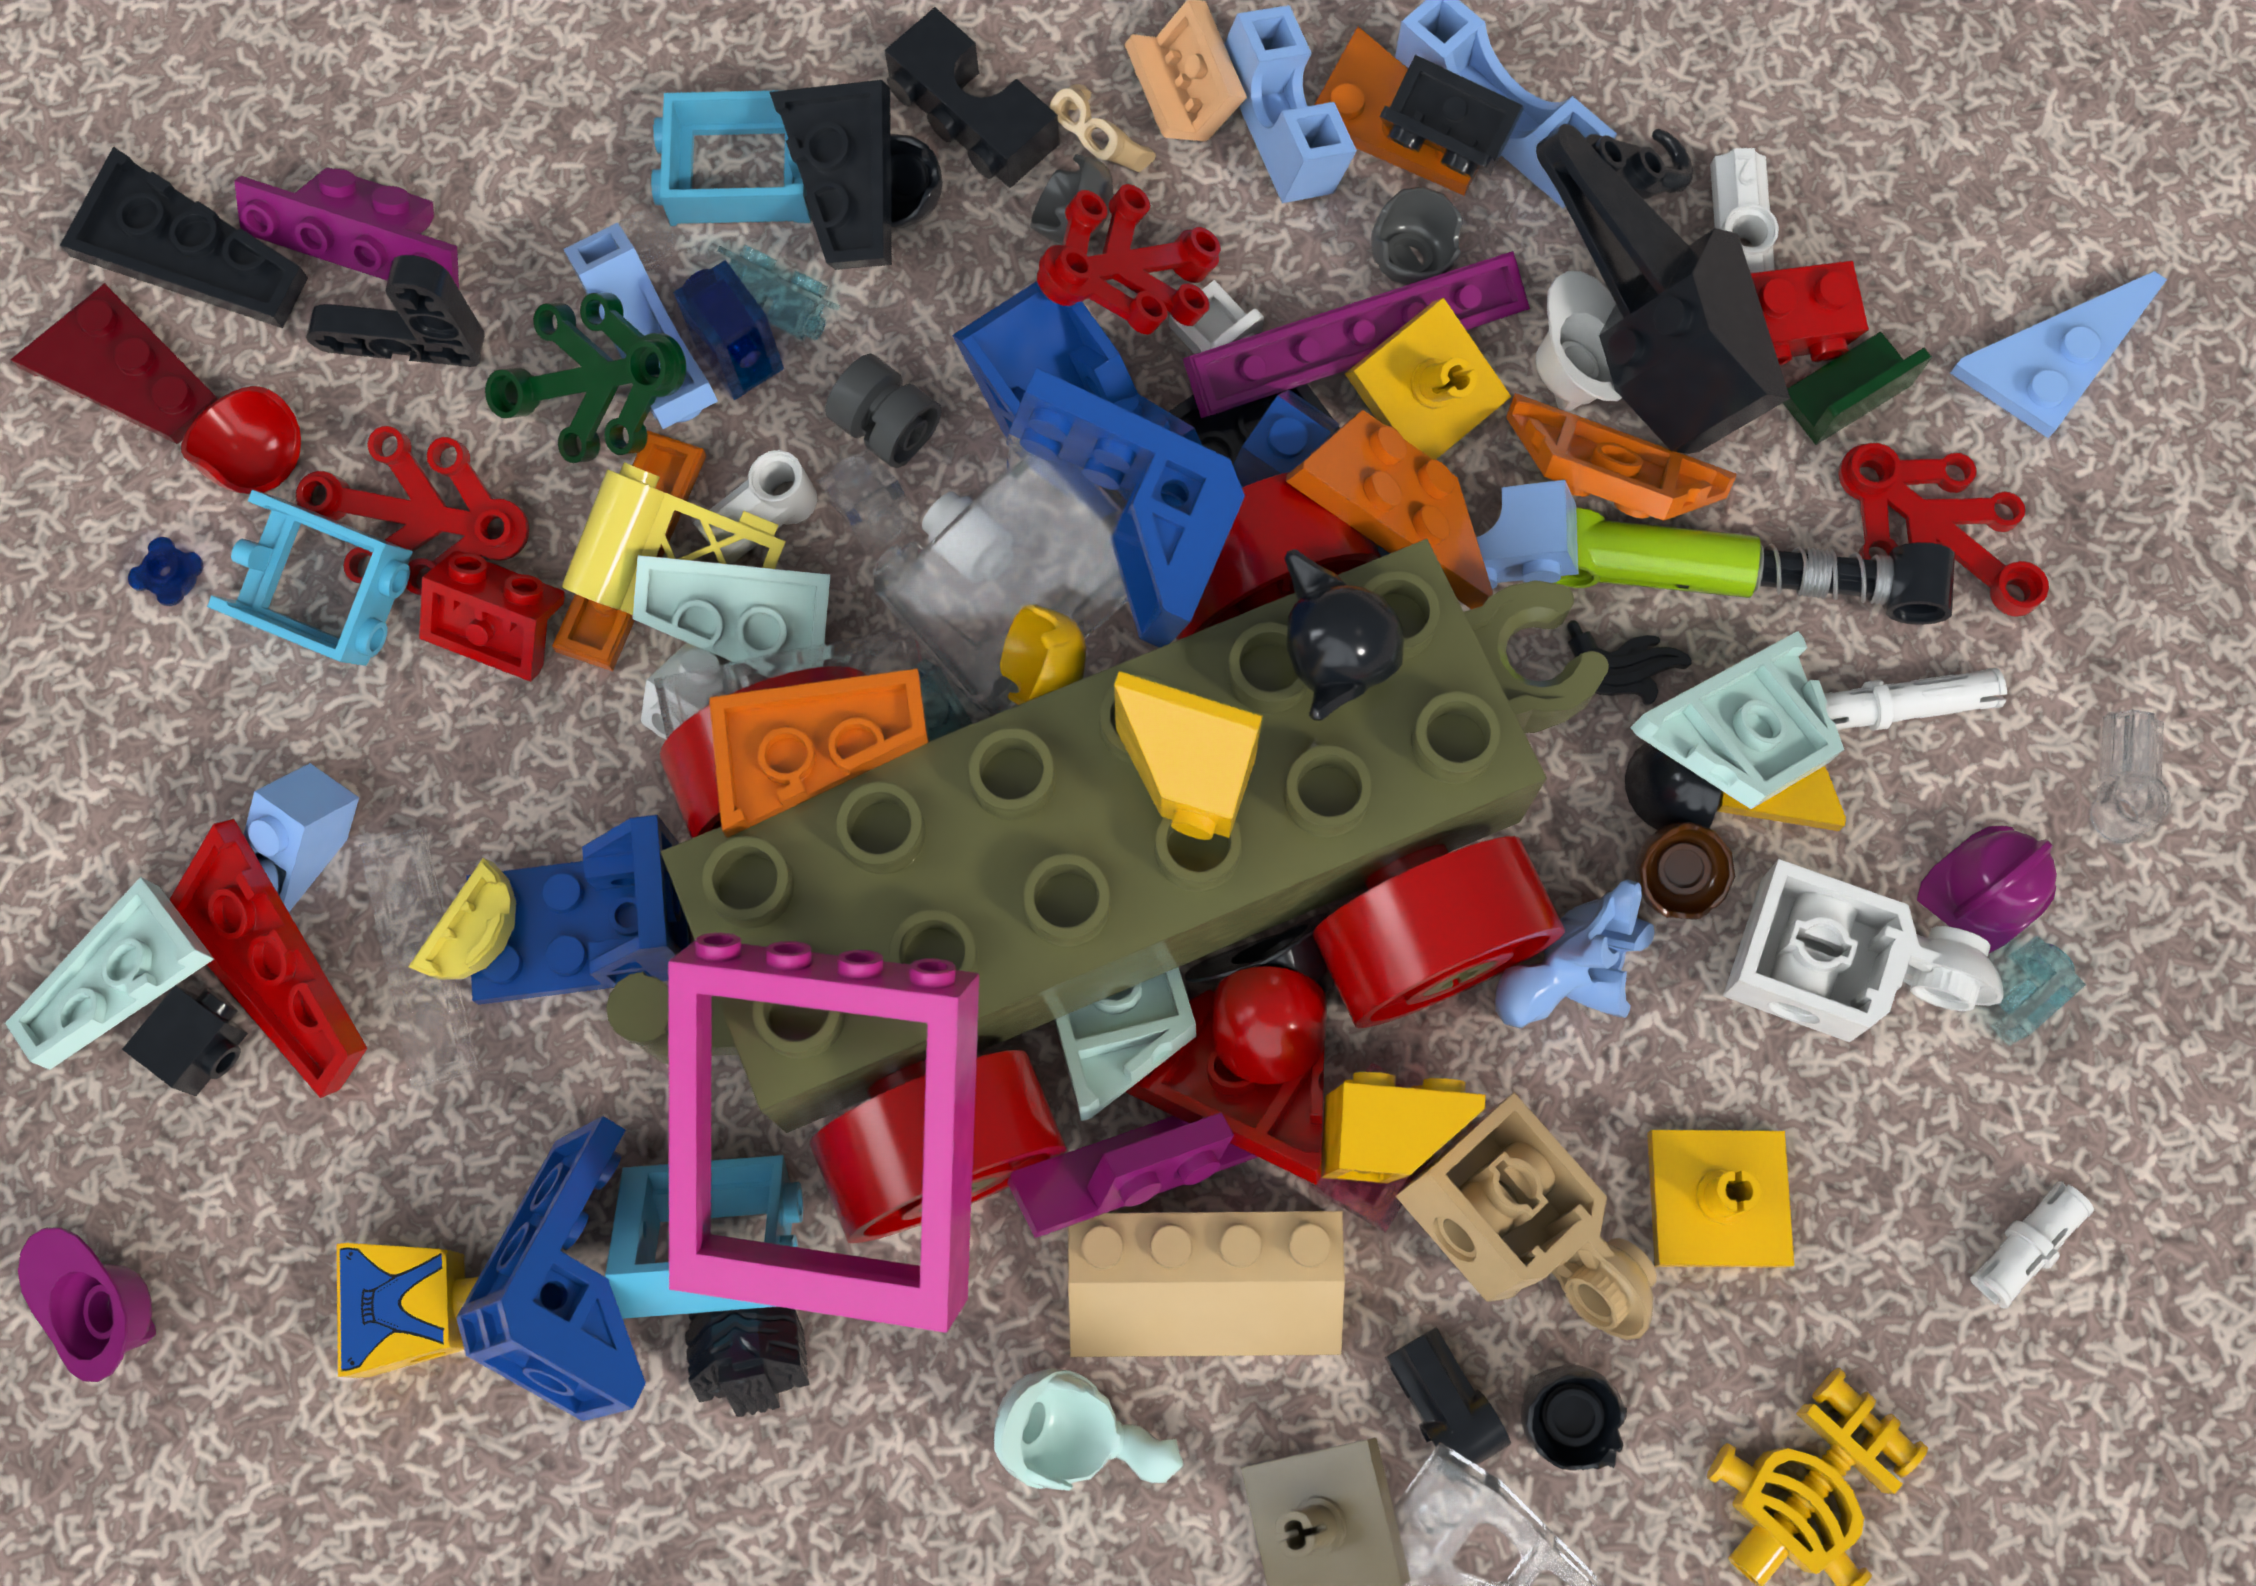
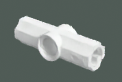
M1734 148L1726 154L1715 156L1710 166L1715 228L1737 233L1740 238L1748 240L1754 246L1747 247L1742 245L1750 273L1775 270L1773 244L1778 237L1779 226L1775 216L1770 211L1766 156L1758 154L1755 148Z

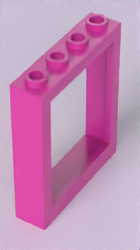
M708 933L701 935L668 961L669 1290L948 1332L968 1300L979 973L956 970L955 964L942 959H921L911 964L883 961L881 954L869 950H851L837 956L813 953L810 945L795 941L776 942L767 947L741 944V938L730 933ZM712 995L927 1023L920 1266L711 1234Z

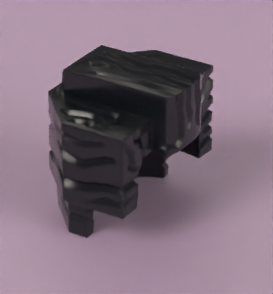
M766 1307L689 1313L690 1328L685 1332V1343L688 1346L686 1349L687 1362L689 1364L688 1374L690 1375L688 1380L699 1403L710 1401L714 1396L717 1398L726 1397L735 1415L743 1417L747 1412L755 1415L757 1411L764 1413L768 1408L775 1410L780 1407V1392L790 1390L794 1386L800 1388L810 1385L804 1331L795 1309Z

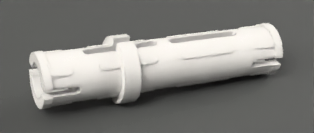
M1989 668L1971 673L1919 679L1897 684L1883 685L1882 680L1864 682L1862 687L1858 689L1824 693L1827 700V714L1835 723L1837 731L1870 726L1869 729L1875 731L1888 729L1892 722L2003 707L2006 699L2003 696L1994 697V695H2006L2007 687L2002 672L1998 668Z

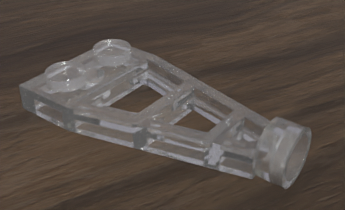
M1441 1442L1394 1506L1411 1579L1410 1582L1405 1584L1407 1586H1530L1541 1570L1553 1572L1569 1586H1606L1500 1479ZM1487 1523L1495 1526L1518 1548L1522 1560L1507 1580L1501 1582L1488 1581L1466 1573L1455 1565L1453 1557L1477 1524Z

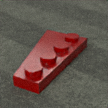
M235 819L214 823L169 900L214 958V960L206 965L320 1098L337 1092L342 1088L368 1048Z

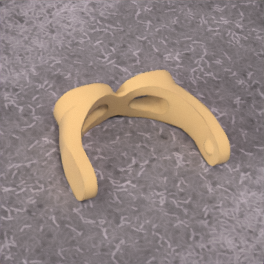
M1072 84L1055 94L1051 100L1050 109L1058 115L1059 123L1067 130L1075 133L1082 145L1094 156L1137 172H1141L1154 161L1156 154L1149 147L1133 142L1112 122L1091 117L1088 101L1091 97V91L1086 86ZM1079 108L1080 118L1075 123L1069 117L1068 112L1069 110L1075 111ZM1097 128L1102 129L1109 138V142L1104 149L1091 137L1092 131Z

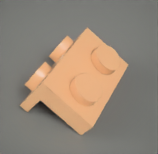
M1187 0L1156 37L1132 34L1125 42L1126 50L1151 107L1155 122L1161 134L1166 138L1207 141L1247 98L1206 1Z

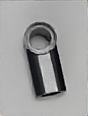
M1437 1327L1385 1357L1396 1380L1422 1421L1419 1424V1428L1427 1443L1432 1441L1442 1457L1438 1463L1450 1480H1454L1511 1445L1506 1429L1492 1405L1480 1390L1474 1391Z

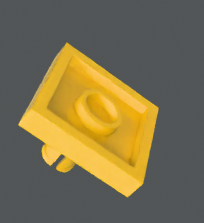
M1444 298L1429 304L1345 373L1378 421L1396 429L1403 439L1434 460L1439 458L1511 398L1503 383Z
M1651 1130L1647 1132L1655 1267L1789 1268L1794 1266L1785 1131Z

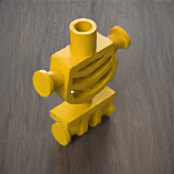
M1841 1368L1833 1370L1812 1395V1398L1817 1403H1822L1823 1401L1829 1403L1842 1415L1841 1418L1835 1423L1815 1404H1803L1796 1413L1831 1445L1830 1449L1826 1450V1454L1822 1455L1821 1459L1790 1448H1776L1763 1452L1754 1465L1751 1466L1735 1455L1736 1447L1726 1443L1718 1452L1707 1472V1479L1713 1483L1722 1479L1739 1491L1732 1505L1754 1525L1728 1557V1560L1756 1586H1764L1787 1557L1803 1572L1819 1574L1824 1569L1836 1586H1865L1871 1579L1872 1574L1866 1567L1858 1569L1845 1552L1862 1535L1864 1516L1852 1488L1843 1477L1846 1476L1847 1471H1850L1851 1466H1854L1882 1493L1895 1494L1903 1484L1875 1459L1877 1455L1883 1452L1896 1465L1893 1472L1902 1478L1919 1465L1928 1451V1447L1922 1441L1914 1444L1898 1430L1901 1421L1893 1414L1886 1415L1880 1421L1870 1412L1876 1404V1399L1869 1392L1859 1395L1844 1381L1846 1373ZM1860 1424L1870 1433L1861 1445L1851 1437ZM1789 1461L1802 1465L1809 1470V1474L1804 1477L1803 1481H1798L1787 1475L1772 1471L1777 1465ZM1765 1483L1789 1492L1791 1496L1787 1497V1501L1783 1502L1763 1494L1761 1491ZM1830 1492L1834 1495L1841 1512L1840 1523H1838L1829 1506L1824 1502V1499L1829 1496ZM1763 1508H1766V1509L1770 1510L1771 1512H1773V1513H1774V1517H1772V1516H1771L1768 1512H1766ZM1811 1515L1820 1529L1824 1542L1823 1545L1814 1529L1807 1522Z

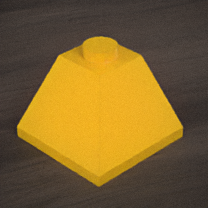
M1119 671L1114 684L1116 731L1158 812L1162 817L1172 820V828L1187 836L1210 840L1215 833L1229 838L1256 759L1262 716Z

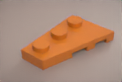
M1357 26L1314 105L1329 102L1335 103L1356 149L1465 196L1478 171L1477 169L1473 177L1469 178L1441 164L1440 161L1444 153L1425 144L1422 145L1418 153L1397 144L1387 137L1391 128L1386 126L1379 116L1384 106H1391L1408 68Z
M918 668L709 697L722 831L726 838L733 836L927 744L928 736Z

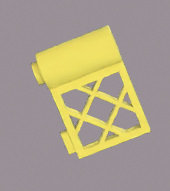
M624 462L619 474L607 469L561 587L589 600L633 615L638 555L657 557L662 544L667 558L676 559L665 535L675 510L700 520L711 544L678 558L681 560H694L714 551L718 562L727 564L720 548L745 538L769 548L761 568L775 569L786 541L774 537L778 525L745 511L742 512L739 522L655 489L660 478L659 476ZM709 524L735 535L717 542Z

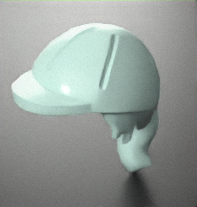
M1050 1368L1025 1375L1013 1384L1003 1397L997 1411L998 1417L995 1418L994 1451L1002 1466L1012 1476L1034 1488L1070 1491L1073 1487L1071 1483L1091 1479L1104 1467L1109 1459L1112 1460L1114 1458L1126 1462L1141 1480L1151 1483H1166L1171 1476L1183 1467V1460L1179 1453L1176 1439L1160 1441L1141 1426L1123 1425L1120 1421H1116V1416L1109 1399L1098 1392L1097 1387L1086 1377L1074 1371Z

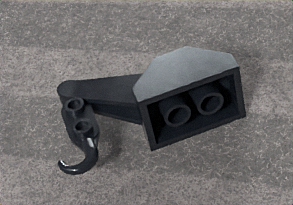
M1563 124L1537 144L1536 154L1539 163L1560 194L1616 303L1599 334L1615 391L1670 451L1686 454L1700 452L1790 399L1739 235L1714 228L1688 245L1643 200L1663 192L1676 193L1684 191L1692 182L1693 167L1691 159L1682 144L1664 130L1655 129L1653 131L1652 138L1660 143L1671 157L1673 168L1664 165L1659 154L1650 147L1645 146L1641 148L1637 145L1615 140L1608 135L1590 134L1584 138L1575 127Z

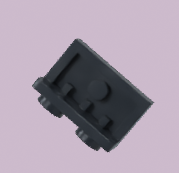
M1415 55L1391 106H1384L1379 117L1386 126L1391 128L1387 136L1390 140L1418 153L1423 144L1444 153L1440 161L1441 164L1472 178L1476 169L1491 176L1524 108L1523 105Z

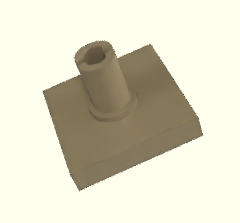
M1376 1437L1241 1467L1267 1586H1402L1411 1581Z

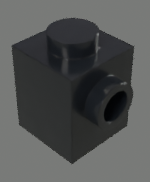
M175 985L122 1050L171 1088L197 1096L211 1078L217 1079L223 1076L234 1066L241 1053L238 1045L248 1033L231 1021L238 1010L210 989L205 988L198 996Z

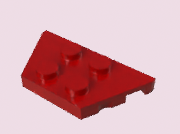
M1207 990L1190 1000L1189 1003L1196 1023V1037L1125 1093L1189 1124L1222 1113L1234 1134L1230 1142L1231 1144L1317 1185L1321 1178L1325 1045L1317 1063L1307 1073L1297 1079L1272 1085L1252 1083L1237 1077L1218 1058L1213 1042V1003L1215 992Z

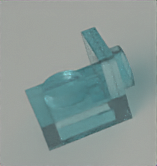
M2038 936L2033 937L2008 955L2028 978L2020 982L2003 997L1998 1005L2005 1013L1990 1026L2007 1046L2033 1033L2086 985L2075 974L2074 964L2067 954L2057 946L2045 943Z

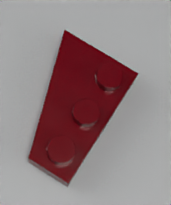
M105 283L10 359L19 369L36 377L39 376L60 386L65 391L114 412L117 416L177 445L183 440L185 433L198 415L218 400L198 377Z

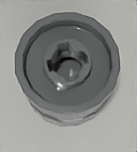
M870 353L854 361L841 374L828 396L825 413L828 419L850 436L857 439L865 436V447L890 467L897 469L906 465L932 437L940 421L941 405L913 384L909 383L902 386L901 374L876 355Z

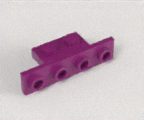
M329 167L323 169L295 193L244 176L234 180L240 229H243L255 238L386 281L388 280L391 262L395 257L401 255L424 257L442 265L450 273L459 288L457 246L421 234L430 226L434 218V207L431 200L409 194L400 187L385 186L354 176L350 171Z
M1222 1113L1190 1124L1175 1116H1171L1015 1170L1008 1179V1186L1034 1237L1038 1238L1123 1206L1132 1207L1139 1205L1156 1194L1183 1184L1193 1185L1199 1183L1216 1172L1255 1159L1257 1156L1230 1143L1234 1134Z

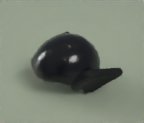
M1294 549L1287 551L1284 557L1293 589L1299 600L1288 615L1286 648L1296 675L1307 688L1314 692L1309 716L1313 720L1321 721L1343 704L1363 695L1368 688L1384 682L1397 672L1403 663L1404 634L1402 624L1396 612L1383 596L1363 587L1347 586L1335 573L1318 565Z

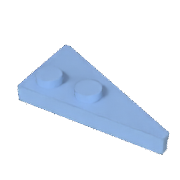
M2153 271L1962 357L1950 374L2049 438L2167 279Z

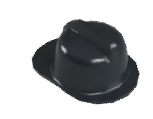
M1327 913L1318 914L1282 933L1249 942L1206 959L1189 969L1185 973V980L1190 982L1208 981L1224 976L1227 977L1242 969L1271 966L1286 968L1304 974L1319 984L1326 993L1332 989L1335 982L1313 937V931L1329 915Z

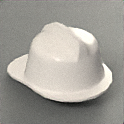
M1567 271L1556 277L1552 282L1547 297L1549 331L1541 342L1535 357L1536 369L1541 380L1554 394L1557 407L1564 411H1571L1580 405L1589 404L1597 398L1603 401H1618L1622 399L1615 391L1599 337L1616 303L1610 291L1596 278L1582 271Z

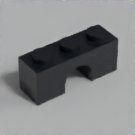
M936 7L884 50L889 73L887 83L895 97L907 107L915 103L927 114L930 126L941 139L948 143L954 139L967 150L968 157L973 166L985 178L991 179L993 176H996L1006 186L1011 188L1060 145L1058 115L1018 79H1015L998 94L989 97H976L962 90L979 74L976 42Z

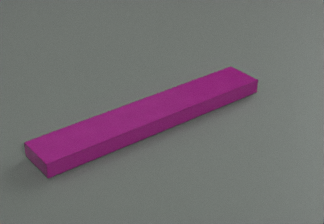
M1514 251L1183 358L1201 418L1351 369L1429 304L1441 298L1446 300L1466 330L1530 309Z

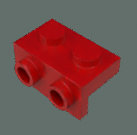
M1853 260L1751 273L1780 366L1790 362L1793 357L1810 355L1813 362L1838 358L1848 352L1847 346L1869 330Z

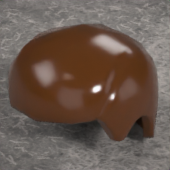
M1676 822L1664 825L1644 840L1634 862L1635 881L1641 885L1643 899L1651 908L1666 918L1690 920L1703 918L1710 913L1711 909L1719 906L1727 898L1736 877L1733 855L1730 848L1714 830L1691 822Z

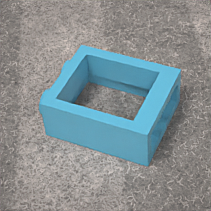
M784 1155L711 1161V1218L767 1214L764 1242L798 1247L797 1237L795 1234L791 1235L792 1223H801L803 1220L802 1187L800 1182H790ZM669 1164L622 1168L605 1273L622 1319L778 1307L669 1290V1262L655 1263L660 1223L669 1222Z

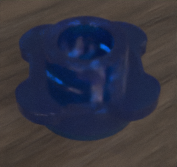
M158 537L149 543L148 554L144 557L140 566L133 567L129 571L128 582L136 591L147 590L153 593L162 605L175 606L193 589L197 576L203 571L204 563L197 553H184L175 548L174 542L171 539ZM163 568H171L168 574L161 576Z

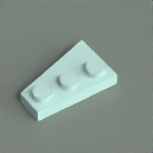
M638 555L633 619L765 677L772 678L803 669L822 667L830 574Z
M140 877L5 1024L28 1060L51 1070L214 960V958L162 889Z

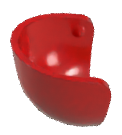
M249 386L226 394L198 415L184 435L181 443V453L203 476L222 488L243 494H250L252 490L265 493L278 487L294 470L300 455L301 434L294 413L279 395L268 388Z
M1271 966L1242 969L1220 981L1215 990L1213 1003V1042L1218 1058L1228 1070L1237 1077L1249 1082L1272 1085L1295 1080L1307 1073L1317 1063L1324 1050L1327 1027V998L1319 984L1299 972Z

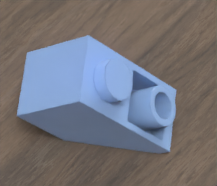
M311 763L254 791L244 830L246 840L288 912L295 906L347 841L359 800L358 796Z

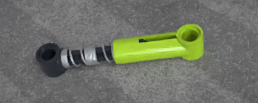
M1576 507L1579 574L1561 576V579L1555 582V584L1573 588H1587L1600 582L1750 598L1754 591L1759 590L1760 586L1777 588L1778 595L1782 592V589L1796 590L1799 597L1807 595L1808 598L1812 596L1813 598L1817 597L1819 599L1821 597L1824 599L1828 593L1833 594L1834 600L1838 599V594L1859 596L1862 603L1866 601V597L1871 604L1874 602L1876 605L1880 603L1886 609V615L1892 620L1906 624L1927 625L1946 621L1952 616L1955 553L1950 548L1940 544L1919 542L1895 547L1890 551L1889 556L1885 555L1883 557L1876 554L1871 560L1862 559L1857 552L1852 553L1848 558L1836 557V553L1833 550L1829 551L1827 549L1825 551L1818 548L1815 550L1809 547L1804 550L1800 546L1792 552L1778 551L1772 543L1763 549L1760 537L1756 535L1608 521L1595 511Z

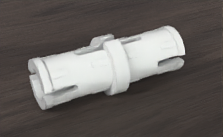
M2061 1181L2056 1182L2031 1214L2023 1221H2014L2007 1228L2005 1235L2008 1238L2002 1243L1995 1254L1971 1276L1972 1284L1993 1304L1996 1305L1998 1303L2001 1308H2008L2033 1276L2042 1268L2049 1269L2056 1263L2060 1256L2059 1248L2074 1230L2094 1212L2090 1201L2069 1184L2065 1186Z

